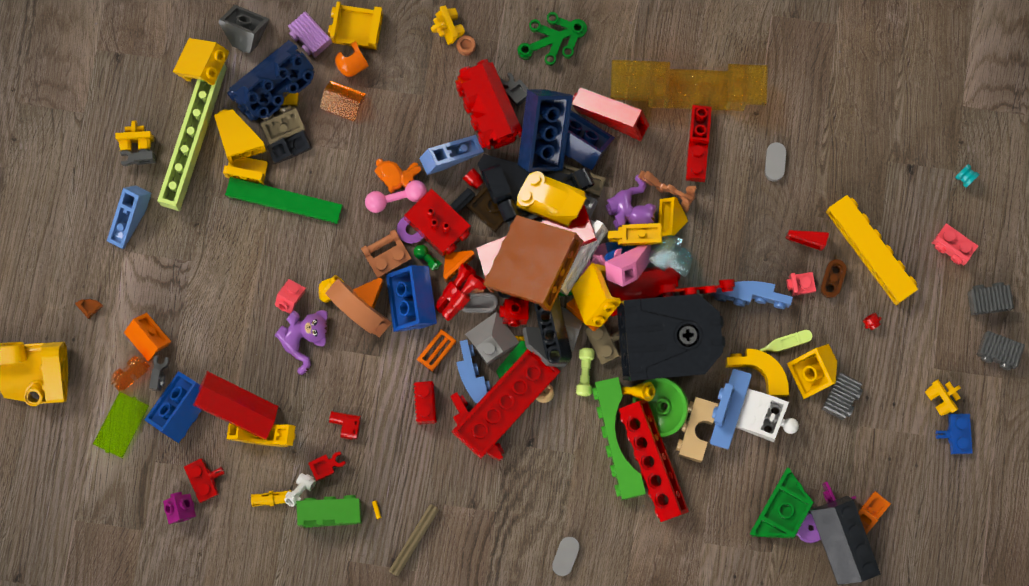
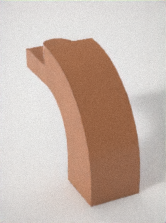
M337 279L325 293L340 310L370 334L373 333L380 337L392 324L387 317L369 306L349 285L340 279Z

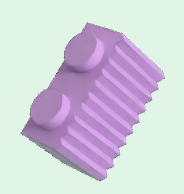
M306 11L288 25L289 35L295 42L299 40L303 44L301 48L308 56L311 54L315 58L332 44L331 38Z

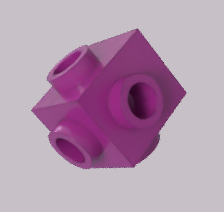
M182 492L170 494V498L163 501L168 524L185 522L196 517L191 493L182 495Z

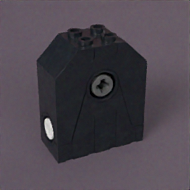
M699 294L622 300L617 307L623 380L635 381L706 374L723 353V348H725V338L721 332V328L724 326L723 317L720 316V312Z

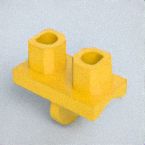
M446 5L441 6L440 11L435 14L436 18L433 19L435 25L431 27V31L433 33L438 32L440 37L444 36L447 44L450 45L456 39L462 37L465 30L463 25L454 26L452 22L458 18L456 8L447 9Z
M136 120L131 122V126L125 127V132L115 133V138L119 142L121 151L127 150L132 152V143H138V150H150L151 142H154V135L151 134V131H145V126H138Z
M938 379L932 383V386L925 393L930 400L939 395L944 402L936 406V409L942 416L958 410L950 395L953 396L955 401L960 399L961 397L957 391L961 387L958 385L954 388L949 381L945 384L949 390L947 392Z

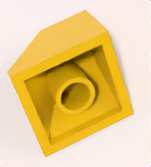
M829 344L817 347L787 363L803 399L836 383L837 360Z

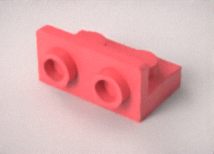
M947 223L932 242L937 251L946 253L954 263L963 266L970 260V257L978 248V245Z

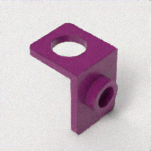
M824 482L822 486L825 490L823 496L826 502L829 503L836 500L828 482Z

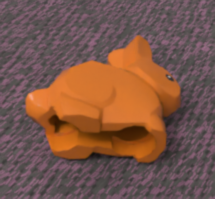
M379 158L376 160L377 167L374 171L392 194L402 187L406 188V185L414 180V176L419 174L422 168L418 166V163H412L407 170L403 171L397 163L383 161V159Z

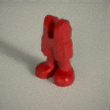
M462 263L459 266L457 278L455 281L448 283L443 291V295L437 300L435 309L442 313V316L447 321H450L471 300L470 292L474 289H486L483 285L485 280L476 275L475 269L466 263Z

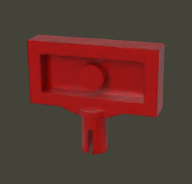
M203 458L184 466L199 503L219 495L215 486V478L225 474L222 471L224 470L222 467L211 472Z

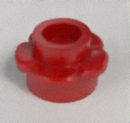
M876 313L867 316L863 320L865 329L870 328V330L877 328L881 325L879 321L882 318L878 317Z

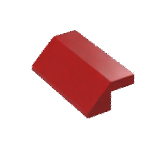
M207 371L193 406L266 440L275 422L278 406Z

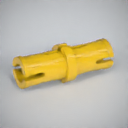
M272 490L269 493L251 494L252 507L270 505L272 507L275 504L286 503L284 499L288 491L274 492Z

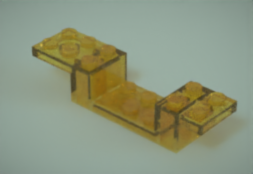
M612 60L610 98L613 100L648 101V107L692 109V105L712 107V110L744 111L746 104H767V65L728 64L726 71L670 69V62Z

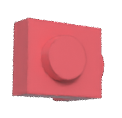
M288 279L277 294L275 306L291 314L295 305L305 293L306 288Z

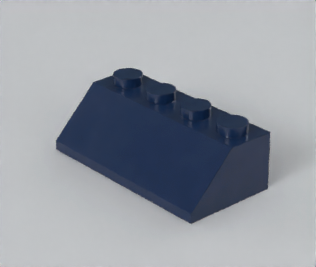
M527 89L518 165L526 171H563L573 95L546 89Z
M571 110L565 155L578 161L583 167L593 170L615 137Z

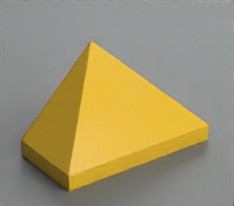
M676 197L660 199L658 223H662V237L675 236L688 222V219Z

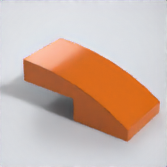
M876 491L872 493L858 511L866 535L891 505L889 501Z

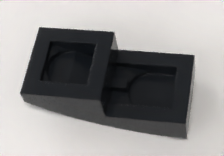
M302 130L286 139L282 138L268 145L267 148L273 162L277 164L312 149L306 132Z

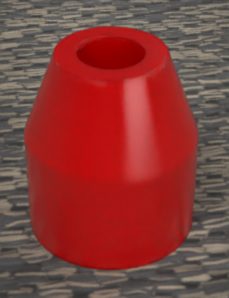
M474 168L462 178L469 186L476 189L483 183L481 175Z

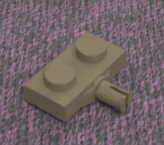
M604 324L596 331L590 328L585 329L602 366L620 357L615 348V341L619 340V331L610 334Z

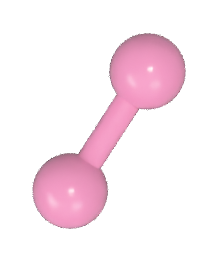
M413 180L406 185L404 191L384 195L379 191L370 192L365 198V206L370 212L379 213L385 209L387 203L408 198L412 202H418L427 193V189L421 181Z

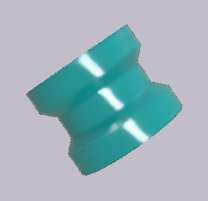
M968 164L955 178L961 180L963 186L967 188L980 174L974 172L971 169V165Z

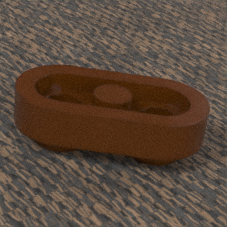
M834 259L826 266L820 286V291L826 298H834L840 293L847 270L845 263L841 260ZM832 268H838L839 273H834ZM827 286H832L833 291L829 292Z

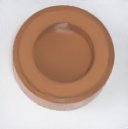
M467 35L460 37L457 41L458 52L464 56L474 53L476 49L475 40Z

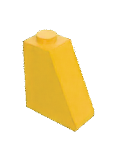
M224 109L214 115L229 163L266 152L263 141L233 109Z

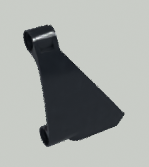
M483 154L477 165L492 201L498 206L503 221L506 223L512 219L514 220L516 215L523 217L531 214L519 209L516 204L518 193L527 176L532 172L526 171L516 162ZM587 167L570 174L555 171H539L544 176L583 191L595 185Z

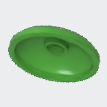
M668 378L644 381L643 383L652 382L656 390L654 398L648 403L661 437L676 433L684 425L688 416V401L683 389L676 382ZM633 396L632 403L642 399ZM664 403L667 404V409L664 408ZM637 419L636 423L640 427V421Z

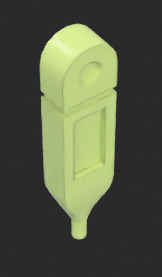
M803 330L777 338L765 348L760 349V351L780 352L808 343L812 339V333L809 330Z

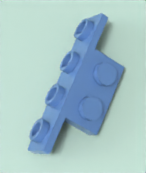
M733 369L729 383H726L725 387L720 389L718 395L720 403L718 407L715 406L712 414L715 427L710 440L711 445L724 449L730 448L752 377L750 373Z

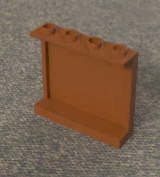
M516 215L510 225L506 238L502 241L498 255L493 260V265L486 275L483 285L492 293L496 290L539 304L544 310L551 311L583 240L576 232Z

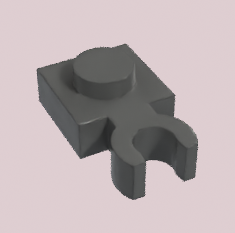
M508 72L507 76L510 80L508 82L503 81L501 78L500 80L503 87L506 88L507 96L518 107L526 101L528 87L520 79L515 82L513 75Z

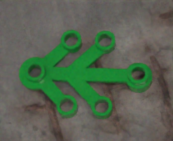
M550 12L547 15L548 24H557L566 28L563 31H557L541 25L536 19L531 20L529 29L532 32H539L548 37L532 44H520L517 49L519 58L528 60L532 57L534 51L552 44L550 52L545 56V64L553 66L556 63V55L563 39L569 36L568 45L562 49V55L566 59L571 58L574 54L573 49L577 39L583 37L587 32L586 23L581 19H575L570 22L558 17L555 12ZM554 16L556 20L550 21L549 17ZM536 23L538 24V28L534 29L531 25ZM578 25L581 29L577 31L574 27ZM526 47L529 51L524 53L522 52V48ZM565 50H570L572 53L566 55L564 52ZM552 57L554 61L548 62L547 58Z

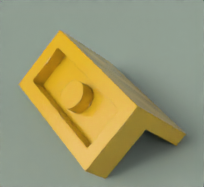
M244 158L228 163V166L225 165L223 174L226 178L233 177L264 185L268 162Z

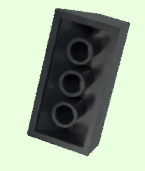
M844 496L810 510L838 585L863 582L881 575L852 498Z

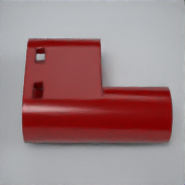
M331 411L329 423L342 425L340 437L353 440L358 437L361 416Z

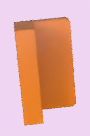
M148 313L134 318L124 331V334L147 361L152 360L158 351L169 346L171 343L170 339Z

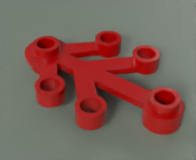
M735 279L719 280V285L676 289V284L660 285L658 293H662L663 297L675 296L674 292H680V295L697 294V290H699V294L715 293L717 288H721L722 292L734 291Z

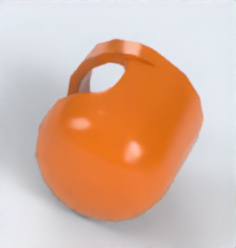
M357 41L350 44L354 51L351 56L344 57L339 52L335 57L338 70L346 77H353L369 67L358 47Z

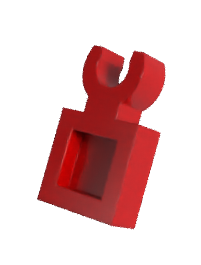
M341 452L334 453L331 459L324 455L308 463L316 481L334 474L333 467H343L346 465L345 461L341 463L336 462V458L342 455Z

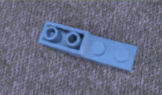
M758 281L735 282L734 291L722 292L721 288H717V292L711 293L715 300L726 302V300L734 301V305L741 307L749 305L752 298L755 299L756 303L766 304L768 302L774 304L776 308L785 309V307L789 308L793 298L774 292L775 284Z
M468 340L460 341L464 361L456 362L463 385L476 405L491 388L489 381L484 380V376L476 378V375H479L477 363H472L471 356H475L473 345H468Z

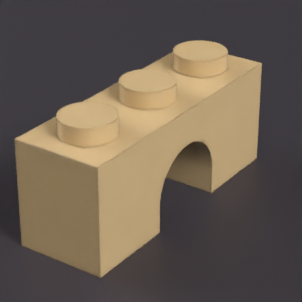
M695 397L694 402H689L688 413H690V416L681 429L685 433L683 439H679L676 450L679 451V457L699 463L702 462L708 442L700 440L696 436L695 427L700 423L713 424L714 418H712L715 406L718 407V403Z

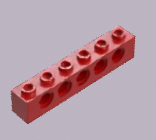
M640 400L620 408V419L626 427L627 438L633 446L634 457L640 465L642 478L646 481L648 495L653 500L656 516L660 519V522L688 513V507L648 401ZM637 419L640 421V428L636 425ZM643 438L647 440V446L643 444ZM650 457L654 459V465L650 463ZM657 476H660L661 484L658 483ZM664 495H667L668 503L665 502Z

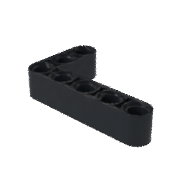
M497 291L498 295L502 298L514 297ZM558 295L551 311L544 310L536 303H534L547 360L552 364H567L572 358V352Z

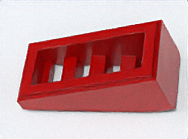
M789 230L785 238L822 251L826 246L829 233Z

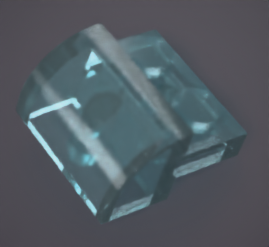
M663 236V244L652 245L648 260L663 271L670 266L685 277L690 272L693 256H691V253L686 248L680 247L681 238Z

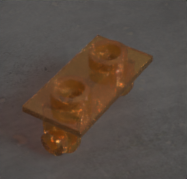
M136 355L128 360V365L123 370L119 368L111 375V384L113 385L116 382L115 387L119 392L126 390L135 382L130 377L132 374L138 379L148 371L150 365L146 360L143 363L141 362L143 360L142 355L138 357Z

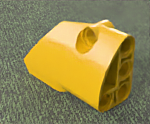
M0 343V392L3 397L24 401L30 406H37L43 403L66 402L68 392V355L66 343ZM31 392H37L39 399L33 398Z

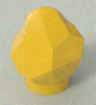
M337 275L319 284V299L322 302L328 303L331 301L325 294L326 291L337 279L343 281Z

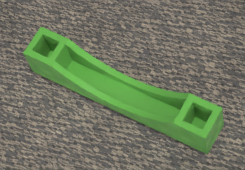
M619 377L595 382V388H592L594 400L598 399L599 407H596L598 418L603 419L604 426L601 427L603 438H607L608 446H605L607 457H611L613 465H610L612 477H616L617 485H614L616 496H620L621 501L644 496L646 492L642 475L625 459L616 439L615 419L618 406L623 397Z

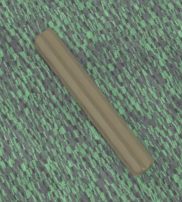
M432 504L428 506L389 569L390 573L395 576L400 575L437 515L439 509Z

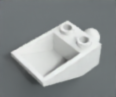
M748 389L736 428L774 442L780 426L783 427L786 433L794 434L799 429V423L794 418L783 419L789 402ZM777 408L779 413L775 415L771 412V409ZM766 426L772 428L770 433L764 431Z

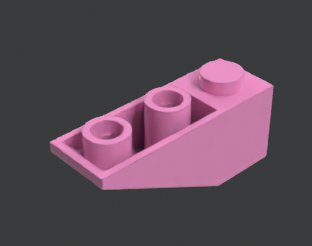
M651 245L637 246L606 261V280L622 287L637 280L651 261Z

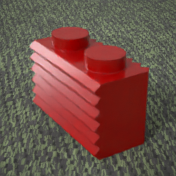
M433 381L415 382L413 389L415 394L416 422L419 425L437 423Z

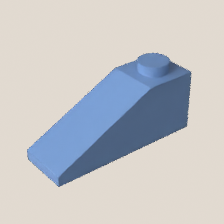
M473 135L428 148L419 159L426 174L430 175L480 155L484 151L480 146L477 136Z
M136 185L123 188L107 238L108 242L122 249L126 247L146 212L152 193Z

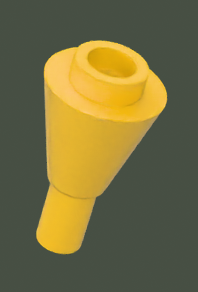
M652 382L621 388L623 395H632L648 402L654 398L656 393Z

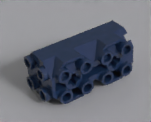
M290 40L233 84L227 92L228 96L238 104L237 108L244 116L246 115L250 121H256L260 117H270L281 108L285 96L289 93H299L311 83L314 77L313 66Z

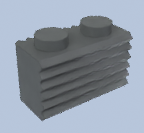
M1004 282L994 283L992 287L987 288L984 285H976L967 294L971 315L1011 311L1014 308L1010 285H1004Z
M987 331L983 334L976 355L980 356V360L986 363L996 362L1000 364V368L1010 371L1011 368L1015 369L1018 367L1025 344Z
M839 373L836 383L833 384L821 410L841 420H844L846 416L850 417L855 408L852 406L854 400H858L863 392V389L860 388L862 383L843 373Z

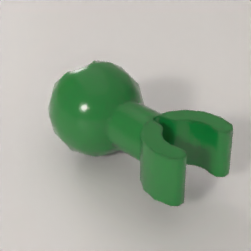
M417 245L414 248V256L420 260L424 259L430 269L434 271L441 266L442 263L429 254L427 246Z

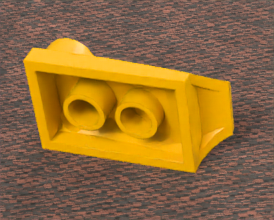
M535 171L527 176L518 193L516 206L521 210L569 227L571 221L577 218L587 197L585 196V191Z

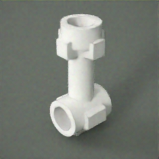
M301 473L296 481V484H298L296 489L292 492L288 491L285 495L286 498L284 500L286 504L293 507L296 501H301L299 496L305 489L311 491L316 484L314 477Z

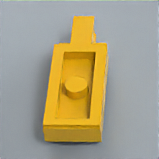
M662 223L622 225V227H618V231H608L609 242H618V245L623 246L663 244Z

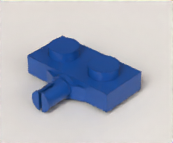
M949 414L947 430H936L935 434H943L936 435V439L948 438L951 455L972 454L970 414Z

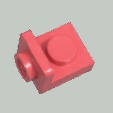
M813 272L796 275L791 273L789 279L786 280L787 289L791 291L792 296L816 292Z

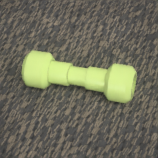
M581 348L579 350V358L581 360L582 372L580 383L576 386V394L587 397L592 394L589 371L591 369V361L595 358V351L592 348Z

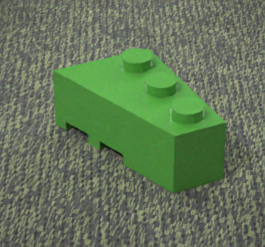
M346 495L344 499H336L335 496L324 497V500L304 498V500L296 501L297 525L302 528L362 524L361 500L356 498V495Z

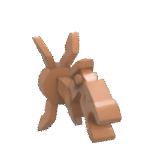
M641 170L638 176L640 180L650 186H655L659 192L663 193L666 191L682 199L680 205L685 213L688 212L692 201L696 198V186H688L686 188L687 193L684 194L670 184L668 186L664 183L662 184L649 171L645 173Z

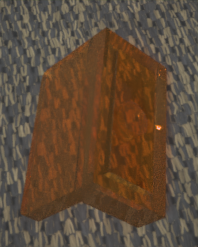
M330 81L324 88L320 109L355 121L359 107L364 102L366 94Z

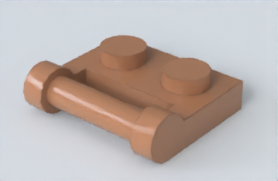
M395 229L390 231L389 235L370 246L361 248L377 278H381L412 261ZM395 241L396 246L375 258L371 256V253Z

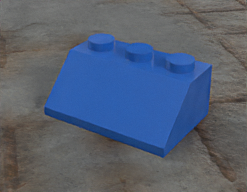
M411 265L386 274L394 332L420 329L437 324L429 266Z
M178 371L144 420L179 443L185 437L192 423L197 420L202 410L193 406L200 391V385Z

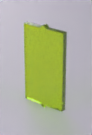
M119 392L93 445L104 449L106 453H112L123 458L149 405L138 401L136 397H130Z

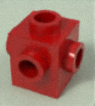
M517 297L505 299L503 306L499 307V317H503V324H508L510 327L526 325L529 319V301L519 300Z

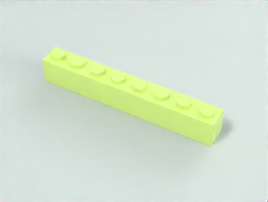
M225 63L214 85L197 79L157 200L163 207L177 211L181 210L227 69Z

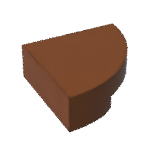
M83 299L75 303L88 319L103 307L100 302L93 299Z

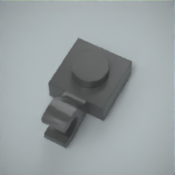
M140 149L133 154L127 150L120 152L122 156H128V160L121 161L123 166L156 163V155L149 149Z
M155 356L149 388L153 391L161 392V387H164L166 382L163 370L168 367L170 360L168 357H165L164 363L159 364V357Z

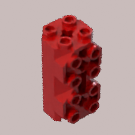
M484 59L479 61L476 66L471 68L467 66L459 70L460 75L457 76L455 81L456 90L459 97H464L462 99L466 113L472 114L470 115L471 124L474 131L478 130V141L481 148L486 147L487 150H491V146H493L494 149H499L516 141V135L520 138L522 128L493 62Z

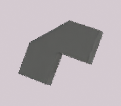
M525 327L523 329L526 348L531 352L534 351L546 366L565 367L567 365L549 363L546 358L540 328Z

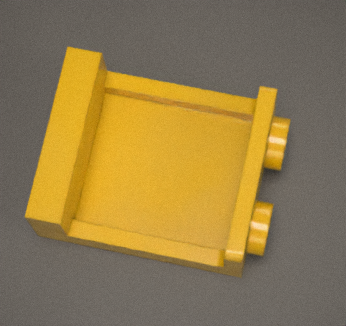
M337 1L336 7H332L331 12L333 24L329 25L328 36H330L332 43L351 46V43L357 41L358 47L377 50L383 19L382 8L374 7V10L344 6L341 5V2Z
M189 38L173 72L186 81L191 82L192 78L214 85L229 55V51L217 42Z
M595 263L590 264L573 285L571 291L584 324L601 327L620 305L621 300L620 298L612 297L604 280L606 277L605 266Z

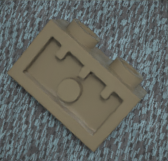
M286 105L280 108V112L260 120L269 144L305 130L296 107H291V105Z

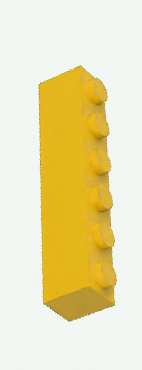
M846 195L827 209V215L895 306L918 290L915 279L907 275L904 271L905 266L903 263L895 259L891 247L883 243L881 234L877 229L871 227L869 218L866 214H862L859 211L858 204L853 198Z

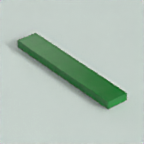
M230 177L225 196L334 224H338L343 208L342 204Z

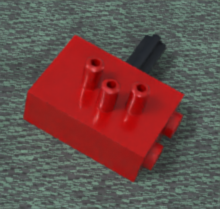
M431 188L404 215V220L441 256L450 255L457 248L456 244L460 240L465 241L471 234L469 232L471 225L458 213L475 197V193L467 188L449 205Z

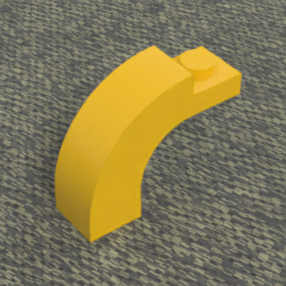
M746 349L745 357H742L740 353L730 354V357L726 358V368L749 367L760 372L766 383V394L777 398L789 395L785 371L778 361L769 354L756 349Z
M229 423L226 439L258 445L288 447L293 446L296 426L273 425L267 439L263 440Z

